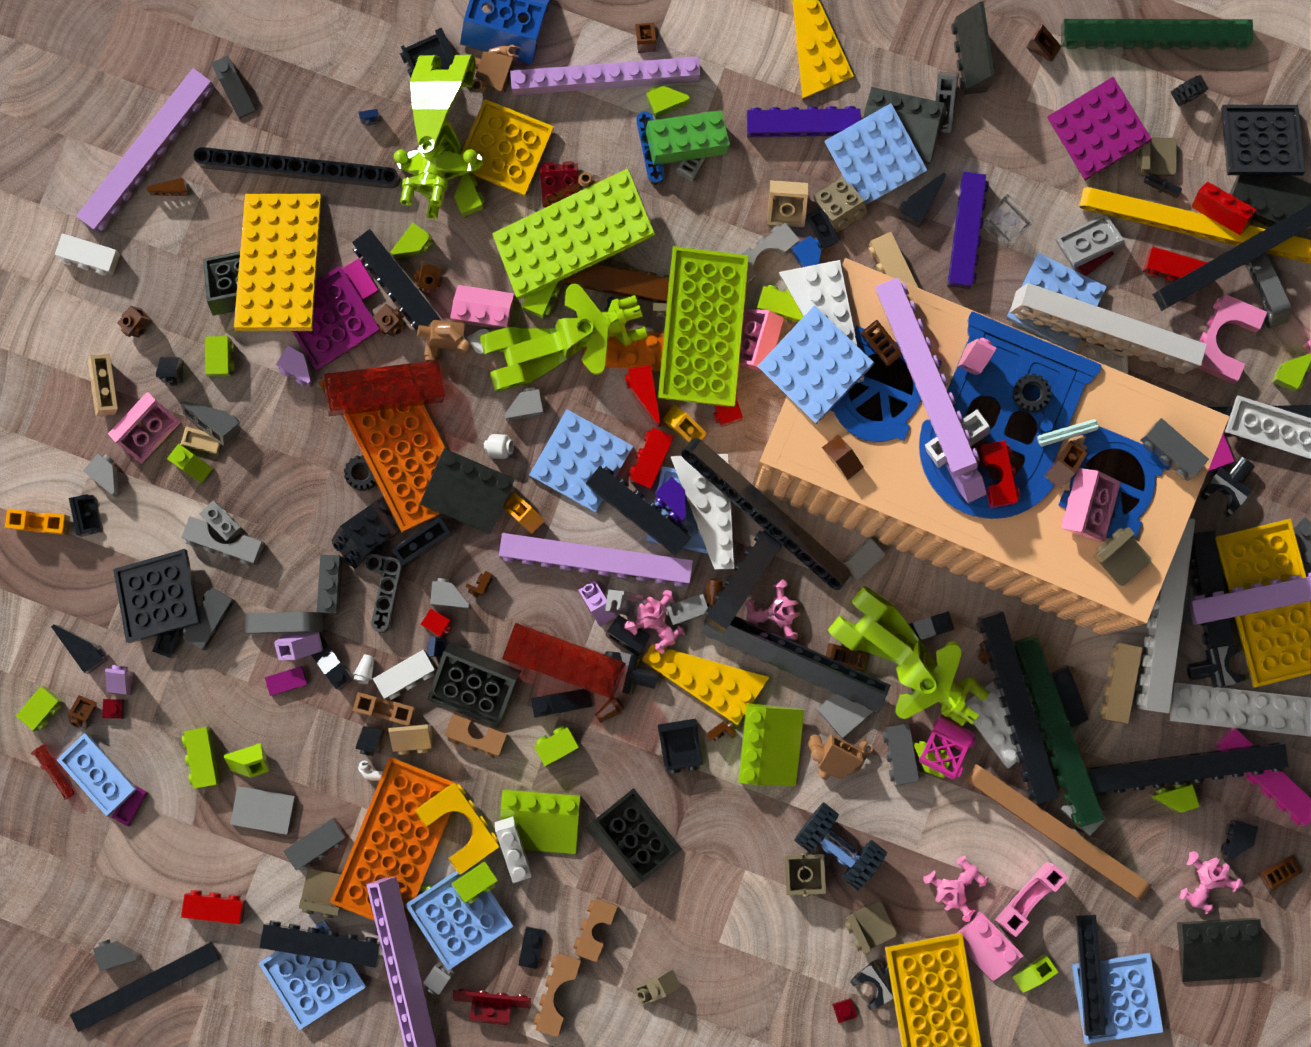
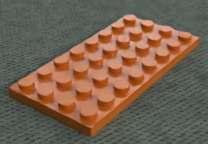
M401 365L334 395L401 533L442 515L419 505L445 446L405 366Z
M389 757L330 903L375 921L366 884L383 878L397 877L406 919H408L410 913L405 904L417 897L451 813L447 812L430 825L425 826L414 810L455 782Z

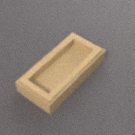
M185 427L180 445L215 455L219 454L221 444L205 431Z

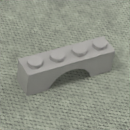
M786 223L782 226L780 224L775 226L771 230V235L767 238L763 236L756 242L757 246L755 248H748L742 254L749 255L746 287L756 278L754 264L761 255L768 252H776L785 256L791 251L793 246L799 243L800 239Z
M191 516L188 518L181 537L186 540L188 545L197 547V544L205 546L203 550L215 553L217 550L222 552V557L233 560V557L239 558L240 563L251 566V563L257 565L265 544L262 541L245 535L234 543L221 544L214 538L211 525L208 522Z

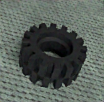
M1198 75L1180 84L1171 91V95L1176 104L1181 106L1202 95L1209 88L1202 76Z
M1032 373V375L1026 374L1016 382L1012 391V399H1014V404L1019 406V410L1023 409L1025 413L1031 412L1032 414L1036 411L1040 412L1047 406L1052 395L1050 391L1051 386L1048 385L1047 379L1044 380L1043 376H1036V374ZM1035 386L1038 388L1040 397L1036 401L1027 400L1024 396L1026 387Z
M357 455L355 458L349 459L350 461L346 463V468L344 469L346 482L358 491L372 489L371 487L377 483L364 456ZM359 466H365L369 470V476L365 480H358L355 477V470Z

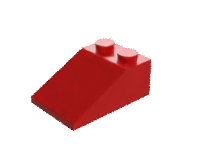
M651 365L629 368L628 374L625 375L627 389H631L632 395L656 428L660 427Z

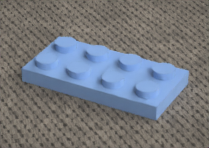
M84 733L57 759L60 765L106 816H110L137 790L87 733Z

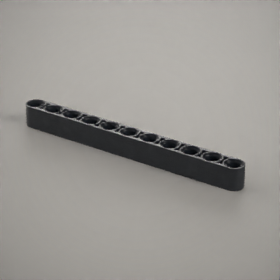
M199 147L193 154L196 163L204 169L389 189L396 188L400 183L397 171L391 167ZM202 155H208L205 161H200ZM220 157H226L224 163H218ZM239 159H245L243 165H237ZM258 161H264L261 167H255ZM276 163H283L280 169H274ZM295 165H301L299 171H293ZM314 167H320L318 173H311ZM332 169H339L337 175L332 176L330 172ZM351 171L358 172L356 177L353 178L349 177V173ZM370 173L377 174L374 179H367ZM388 175H395L393 181H386Z
M1311 204L1153 293L1152 296L1160 310L1163 311L1310 227Z
M699 438L690 440L681 452L686 462L834 590H840L851 576V572L843 563Z

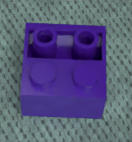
M671 477L655 492V502L661 509L666 508L669 511V516L672 517L675 523L680 522L683 524L685 522V489Z

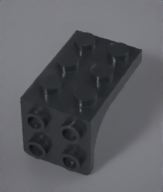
M384 496L340 525L332 538L333 547L340 551L345 557L346 563L354 569L359 567L362 561L375 549L401 532Z

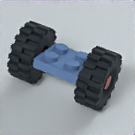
M823 802L801 828L794 841L809 853L820 842L824 851L829 854L833 853L838 857L837 860L842 865L849 866L842 879L859 891L876 872L888 852L873 840H870L860 853L830 830L839 817V813Z

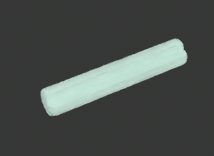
M1096 419L1039 435L1037 440L1042 447L1096 431L1099 427Z

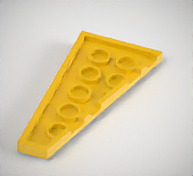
M653 644L641 660L736 725L739 724L745 715L746 703H753L770 678L667 648L664 649L665 653L661 654L655 650L656 645Z

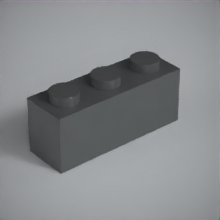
M1162 418L1156 421L1140 440L1146 450L1154 452L1159 456V460L1164 465L1174 469L1175 474L1182 480L1189 481L1194 478L1209 460L1208 457Z
M320 555L317 613L339 615L343 557L340 555Z
M214 588L206 591L202 599L204 600L201 607L198 606L201 624L190 626L183 630L184 635L182 638L202 650L207 649L235 602L234 599Z
M902 724L884 727L885 731L882 732L883 742L887 743L888 751H885L887 763H891L892 769L889 770L890 781H894V785L918 782L919 777L910 725Z
M332 818L283 852L296 871L300 869L305 871L312 866L311 862L316 858L321 860L329 854L327 852L329 849L334 847L336 850L345 844L344 839L347 838V835L336 818Z

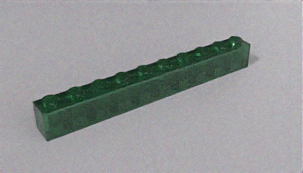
M1064 19L1061 24V47H1067V49H1076L1078 47H1085L1086 49H1095L1097 47H1104V49H1114L1116 47H1123V49H1133L1134 47L1152 49L1153 47H1161V49L1166 50L1172 47H1179V49L1186 50L1191 47H1198V49L1205 50L1210 47H1217L1219 50H1224L1229 47H1236L1238 50L1247 49L1253 42V19Z
M1037 634L1014 641V648L1026 682V688L1033 701L1031 705L1034 713H1037L1039 718L1037 721L1038 727L1045 734L1044 744L1046 749L1051 751L1053 756L1051 758L1052 766L1058 770L1059 776H1057L1059 785L1061 788L1064 787L1066 795H1064L1067 806H1071L1073 812L1071 814L1072 821L1078 828L1104 820Z

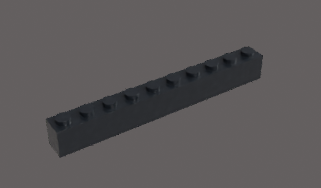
M998 610L977 617V630L983 636L982 646L985 653L988 652L990 659L987 660L988 666L995 676L993 683L996 690L999 689L1000 692L999 703L1006 712L1004 716L1005 723L1012 732L1010 740L1016 746L1017 752L1015 756L1023 769L1021 776L1028 785L1026 790L1027 796L1030 801L1037 805L1059 798L1005 614L1003 611Z
M737 616L734 617L723 635L706 624L701 632L708 638L722 642L726 646L740 650L744 654L758 658L762 662L769 663L780 670L787 671L798 678L805 679L816 686L825 688L834 694L843 696L878 713L891 686Z
M1275 742L1086 768L1090 793H1094L1095 796L1106 795V791L1123 793L1129 788L1139 791L1144 790L1145 786L1153 785V788L1165 787L1166 783L1183 785L1188 780H1192L1193 783L1204 782V778L1212 777V780H1221L1226 775L1242 777L1244 773L1252 772V775L1263 774L1264 770L1281 772L1284 771V768L1289 767L1285 743Z

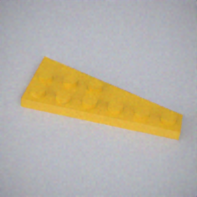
M792 0L802 100L851 80L854 78V75L820 1Z

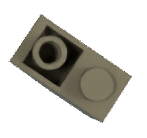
M672 969L635 986L633 989L642 1006L668 996L681 988Z

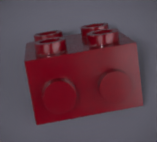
M566 161L563 164L547 162L544 165H540L542 206L544 208L579 192L578 163Z

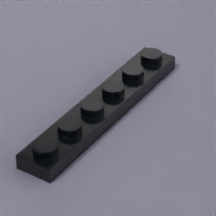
M1075 915L1084 1034L1086 1036L1106 1035L1096 915Z

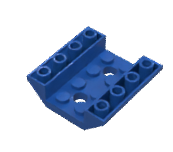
M470 0L463 21L460 45L484 52L499 46H519L520 49L515 51V54L519 55L516 61L532 65L537 50V39L551 0ZM484 5H491L493 7L492 11L489 13L483 12L482 8ZM521 15H527L529 20L526 23H521L518 18Z

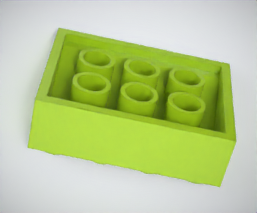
M746 703L738 783L766 786H796L804 709Z
M503 789L500 820L514 817L524 850L576 854L581 796Z

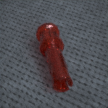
M46 743L31 752L32 756L35 755L41 764L40 768L48 773L64 800L75 794L74 790L56 765V758L52 757L47 750Z

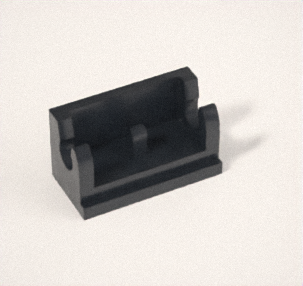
M85 494L69 498L76 535L84 537L102 532L94 495Z
M618 614L605 636L638 656L651 635L640 628L637 629V634L634 635L625 629V624L628 620Z

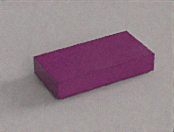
M303 666L264 677L270 696L308 685Z
M136 785L134 786L137 790L115 810L111 817L130 827L148 794L146 790Z

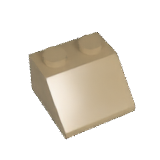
M770 180L767 225L780 224L782 226L786 223L792 227H805L808 183Z
M432 725L388 728L392 751L398 752V755L410 754L409 750H417V753H428L429 748H433Z

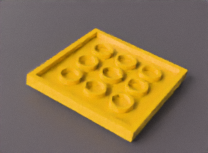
M484 99L461 152L462 155L466 150L473 149L483 159L480 169L469 174L526 197L554 126Z

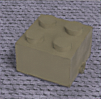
M824 852L785 853L787 895L808 897L810 894H826Z

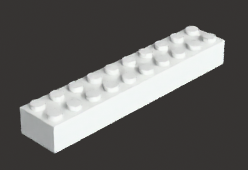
M1030 283L1016 291L1010 313L1015 314V317L1019 319L1027 318L1033 320L1034 324L1051 326V329L1054 331H1065L1072 337L1086 338V341L1089 343H1100L1107 349L1121 350L1125 355H1135L1142 361L1156 362L1158 366L1163 368L1171 367L1175 369V372L1181 374L1201 366L1207 345Z
M1188 519L1146 623V628L1149 629L1148 636L1144 638L1145 655H1142L1141 659L1143 673L1139 675L1138 684L1141 686L1140 693H1137L1136 696L1138 709L1163 713L1170 712L1195 519Z

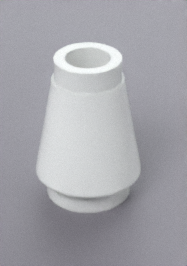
M366 654L363 655L353 674V680L362 684H368L369 680H372L374 657Z

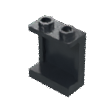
M442 27L435 30L436 34L408 47L401 46L402 52L399 54L403 63H408L410 67L407 70L410 78L412 77L417 59L421 55L440 56L441 70H449L455 55Z
M696 718L659 724L658 731L665 771L669 770V774L680 773V768L688 767L689 771L700 769V765H703Z

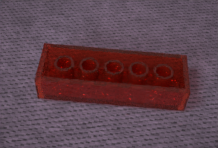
M439 360L326 373L323 376L329 417L442 403L445 398Z
M515 623L502 657L503 660L612 700L627 664L618 659Z

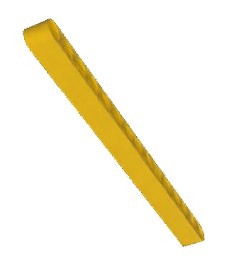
M1089 187L1083 188L1079 208L1103 215L1107 214L1111 217L1233 246H1238L1266 230L1249 225L1240 236L1204 214ZM1293 236L1266 251V253L1311 264V240Z

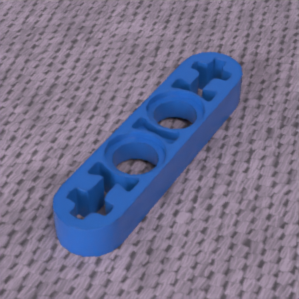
M643 111L637 116V127L647 177L652 184H660L664 180L663 164L656 166L647 159L650 148L649 144L643 140L646 130L644 123L640 122L642 117H646L650 121L654 119L652 114ZM653 166H656L658 174L661 173L659 179H655L654 176L651 177L653 175Z

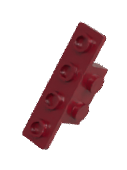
M467 989L453 990V1001L472 1003L470 1022L509 1025L511 1007L531 1008V998L525 995L508 996L506 993L489 994L486 991L469 992Z

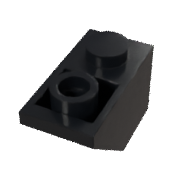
M160 357L156 377L161 382L166 383L167 386H177V383H183L184 360L180 357Z
M363 726L355 749L360 750V754L374 756V753H379L384 730Z
M1231 820L1225 829L1227 838L1226 842H1223L1221 846L1222 858L1231 860L1253 847L1258 826Z

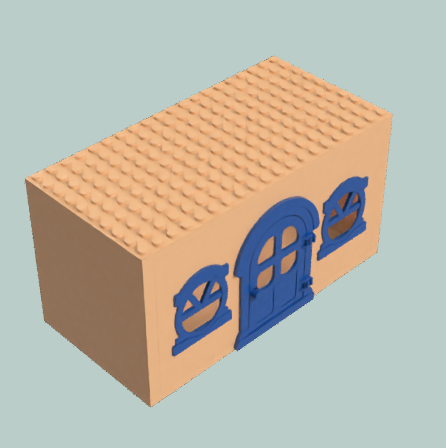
M845 258L841 268L857 346L867 356L876 354L861 337V332L875 320L880 322L898 345L875 289V286L894 278ZM905 283L909 294L906 295L908 301H913L917 310L914 313L916 320L921 319L924 330L921 332L924 338L928 337L932 349H929L932 356L936 355L940 367L937 370L940 375L944 374L948 385L945 388L947 393L951 392L956 402L953 405L955 412L959 411L962 419H964L971 401L981 396L992 397L999 403L1000 413L995 426L990 429V434L983 439L986 440L987 444L1006 440V445H1009L1012 451L1024 456L1025 463L1016 473V478H1013L1015 486H1018L1020 491V498H1018L1016 504L990 509L987 492L986 495L967 503L958 491L946 463L940 468L936 466L926 452L925 444L937 436L914 381L913 393L910 395L864 376V381L857 383L867 386L869 389L853 401L850 400L848 391L817 424L788 396L786 397L759 461L752 483L761 493H770L772 498L781 502L783 499L790 502L789 505L797 509L801 507L808 509L807 512L811 515L818 516L820 514L825 516V520L836 524V522L842 523L843 528L853 531L856 529L861 531L860 535L869 539L875 537L883 545L889 546V544L897 546L896 550L902 553L911 552L919 560L924 561L928 559L932 561V565L938 568L947 567L952 574L958 576L960 574L966 575L969 581L974 583L983 582L988 589L994 591L996 589L1004 591L1003 595L1007 597L1021 598V602L1030 606L1032 604L1038 605L1039 610L1043 612L1057 613L1056 617L1065 621L1068 619L1075 621L1074 624L1079 627L1093 628L1092 632L1101 636L1147 623L1230 417L908 283ZM876 329L869 336L872 338L879 331ZM879 337L874 343L877 345L884 337ZM985 338L992 342V346L996 347V350L983 371L978 375H974L957 367L967 344L976 339ZM888 342L880 348L881 352L890 345ZM890 350L888 354H893L895 350ZM901 355L899 358L905 362L903 355ZM1034 373L1036 376L1041 375L1044 380H1048L1052 395L1045 408L1040 412L1036 411L1031 414L1036 420L1038 430L1034 441L1027 445L1007 437L1004 434V430L1012 413L1025 411L1023 409L1019 410V406L1015 405L1014 399H1012V391L1016 382L1026 374L1032 375ZM1028 386L1024 390V396L1029 401H1036L1040 397V392L1035 386ZM879 392L883 421L866 419L856 411V408ZM889 396L908 404L904 411L894 418L891 417ZM1160 418L1165 420L1209 458L1196 476L1189 481L1180 479L1175 474L1174 469L1164 465L1159 460V456L1154 452L1146 450L1140 441ZM1096 419L1099 429L1046 446L1041 447L1037 440L1039 435ZM837 435L852 448L864 466L863 469L849 480L843 476L822 449L825 444ZM1070 440L1087 452L1079 468L1088 469L1085 468L1087 462L1095 454L1107 449H1120L1132 454L1142 466L1145 476L1144 492L1121 482L1114 506L1115 517L1110 520L1105 539L1108 543L1113 539L1112 534L1119 528L1130 527L1135 533L1132 537L1151 557V562L1124 586L1118 585L1093 557L1098 552L1096 549L1104 542L1076 535L1061 528L1076 473L1062 489L1052 484L1045 477V474ZM979 462L977 470L982 475L985 490L988 486L998 484L999 481L993 480L988 475L989 467L982 468L981 462ZM1120 492L1140 500L1136 507L1127 514L1123 513Z

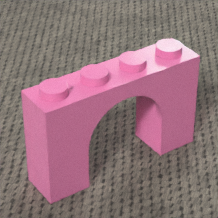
M1224 294L1221 298L1216 299L1213 306L1215 309L1214 314L1210 315L1206 322L1208 326L1206 333L1203 332L1199 338V342L1207 345L1202 364L1197 369L1235 384L1239 381L1245 363L1233 359L1220 351L1216 342L1217 331L1222 325L1236 324L1256 333L1261 329L1267 312Z
M1045 862L997 916L995 921L1009 934L1017 937L1029 923L1026 918L1034 906L1049 892H1056L1069 877L1054 864Z

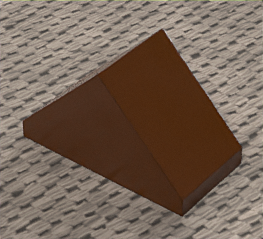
M654 23L635 24L638 53L656 52Z
M1040 24L1027 48L1052 62L1061 45L1043 24Z
M839 435L822 447L847 480L864 468L852 448Z

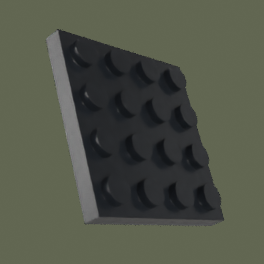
M1222 105L1221 114L1227 175H1304L1305 167L1298 105Z
M186 549L113 569L127 643L130 644L201 624L188 551Z

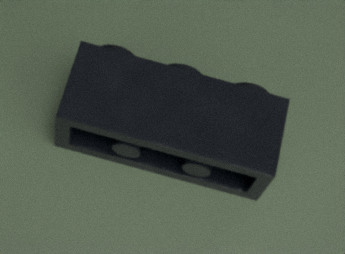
M439 517L392 550L401 564L406 567L453 535L442 518Z

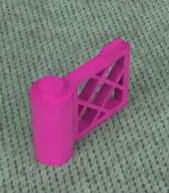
M940 715L932 728L931 735L919 762L952 780L955 777L959 778L963 767L960 765L968 747L972 748L976 742L975 733ZM934 737L941 740L943 746L936 747L933 741ZM950 748L960 750L961 754L953 757ZM946 750L949 758L941 759L938 751ZM933 752L937 761L932 762L925 757L928 753ZM951 762L954 768L953 772L947 770L943 763Z

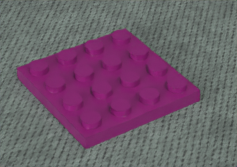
M1111 77L1047 116L1085 181L1152 141L1114 77Z
M338 266L316 281L313 331H292L315 370L319 371L378 333L380 328L343 268Z

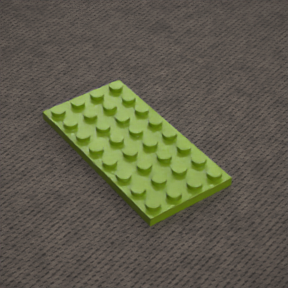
M628 168L492 233L518 300L656 235Z
M677 246L672 247L658 399L728 407L735 406L749 255Z

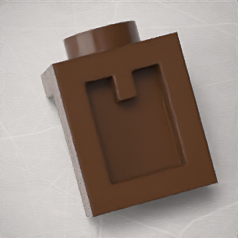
M487 571L484 574L481 573L476 582L478 584L477 588L468 583L465 587L469 589L468 593L476 597L479 594L484 596L494 575Z
M78 695L68 713L70 724L76 728L87 729L88 720L95 710L97 703Z
M722 721L707 732L705 736L709 741L712 739L717 741L724 735L723 731L726 730L733 739L735 737L733 733L736 730L730 722L725 723V721Z

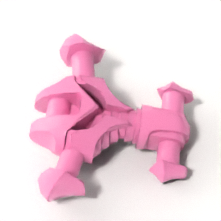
M784 579L772 585L776 587V597H774L768 609L764 610L761 608L759 611H755L754 600L749 599L744 602L743 605L747 606L746 620L758 626V622L765 623L766 620L771 619L780 628L783 627L786 633L784 638L794 641L798 639V633H793L790 626L793 620L800 616V612L795 613L793 606L798 604V601L784 596V587L788 585Z
M671 590L662 592L663 599L661 601L648 597L645 606L643 604L638 606V620L635 622L627 621L625 624V629L634 635L637 634V629L643 627V629H656L662 641L659 644H655V650L661 654L665 653L664 649L667 646L674 645L680 635L685 636L686 634L684 627L677 625V629L672 631L671 627L664 623L667 611L665 607L669 602H675Z
M1192 851L1189 852V859L1186 865L1193 864L1198 869L1196 872L1200 876L1201 884L1198 888H1195L1193 894L1188 892L1187 888L1181 890L1179 898L1181 900L1183 898L1187 899L1194 908H1201L1205 910V915H1209L1210 912L1214 911V904L1205 902L1209 897L1210 889L1228 886L1232 888L1235 894L1244 884L1240 878L1235 879V881L1229 879L1230 866L1228 864L1219 865L1218 858L1202 863L1198 859V853Z
M964 855L957 859L956 865H960L965 869L963 873L959 874L958 880H946L944 878L940 880L934 876L935 871L923 876L925 884L931 882L937 886L935 900L937 903L942 901L946 905L944 907L946 911L952 908H959L964 915L962 920L970 922L976 910L970 911L965 904L967 902L964 892L965 887L969 884L971 885L973 879L979 883V887L986 886L988 877L984 878L979 873L978 867L965 860L967 856Z

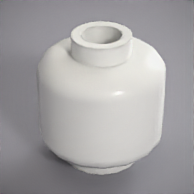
M491 434L488 440L484 442V450L492 459H507L513 453V440L506 434Z

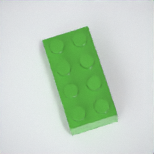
M722 110L648 121L646 127L653 165L725 155L730 145Z

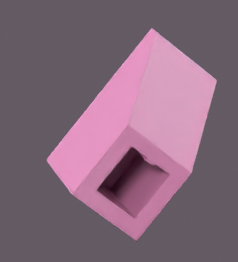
M985 338L972 341L967 344L957 367L974 375L980 374L994 354L996 347L992 346V342Z

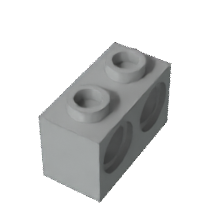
M212 501L200 513L229 543L244 530L215 501Z

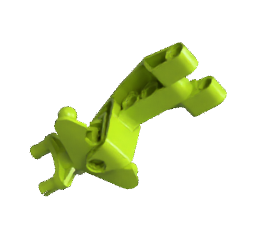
M421 55L417 59L410 79L412 110L419 152L414 150L407 153L405 150L399 149L394 153V160L401 170L415 175L403 179L400 203L405 206H411L414 191L424 195L429 202L426 217L429 219H433V217L438 219L439 208L443 204L444 192L448 187V181L446 180L476 171L483 164L482 157L473 149L466 150L462 155H459L461 151L460 142L451 124L447 122L449 110L460 89L472 86L476 69L474 55H455L449 70H441L440 56Z
M571 284L566 289L565 306L576 311L578 318L558 319L555 328L506 327L481 335L479 338L484 355L501 351L504 352L507 367L490 372L495 391L499 392L533 383L584 347H587V350L581 361L591 373L600 375L605 369L608 338L616 337L625 346L631 345V342L648 338L645 326L631 331L625 328L626 321L643 317L636 296L633 295L618 300V298L614 299L610 304L608 312L601 313L580 285Z
M863 586L852 599V603L864 613V616L856 624L839 615L828 629L829 633L852 651H866L898 664L896 669L899 682L913 689L909 694H900L895 710L898 717L902 719L909 718L939 702L942 704L941 713L945 717L949 716L960 726H963L966 721L973 724V720L976 721L979 714L965 705L966 702L964 701L968 692H971L982 702L986 700L990 692L979 685L972 676L959 682L954 680L962 655L960 644L956 641H950L945 647L937 650V661L935 662L896 606L869 587Z

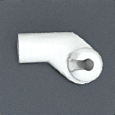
M364 760L359 763V771L366 780L380 781L383 771H375L368 761Z

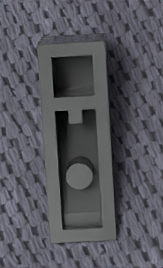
M227 55L212 62L211 65L238 118L240 119L255 112L256 110L229 56Z
M940 71L938 74L935 101L945 103L946 114L940 131L943 133H952L959 73Z
M186 401L181 403L183 414L222 446L227 445L240 433V422L234 415L231 416L226 411Z

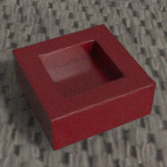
M103 699L102 718L123 719L124 700Z
M851 998L832 1004L838 1023L857 1018Z

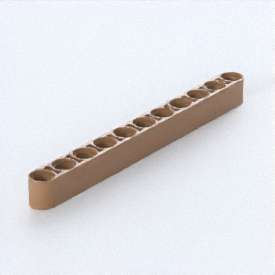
M975 764L965 778V781L1135 899L1142 901L1152 885L979 765Z

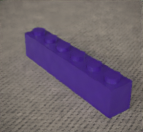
M829 106L826 109H818V107H808L807 109L790 107L788 110H781L779 107H772L769 110L751 108L747 110L746 115L747 138L834 136L861 120V108L856 109L855 106H847L845 109H837L835 106Z
M964 171L961 176L947 282L949 287L970 289L972 284L976 283L977 273H974V266H977L979 261V254H976L977 247H980L982 236H979V229H982L984 224V218L981 217L982 210L985 211L986 199L983 198L984 192L988 191L989 181H986V174Z

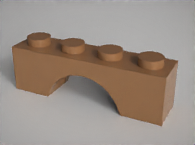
M559 952L558 957H553L551 967L554 970L552 976L548 975L545 983L548 990L546 995L542 994L539 1003L542 1006L541 1013H536L533 1023L537 1025L536 1031L556 1037L559 1036L564 1015L556 1007L555 992L562 983L576 979L581 963L580 958Z

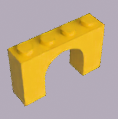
M452 783L414 811L425 826L430 825L439 817L451 811L459 812L467 817L472 828L471 838L463 848L448 858L457 873L461 875L499 848L497 844L499 841L493 832L489 833L486 829L488 824L484 818L477 816L475 813L477 809L471 800L467 801L463 796L466 793L461 785L458 784L456 786L455 783Z

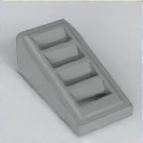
M707 157L701 158L700 161L697 159L690 160L697 164L696 167L688 163V160L681 161L676 169V173L693 182ZM684 166L691 168L693 172L686 170Z

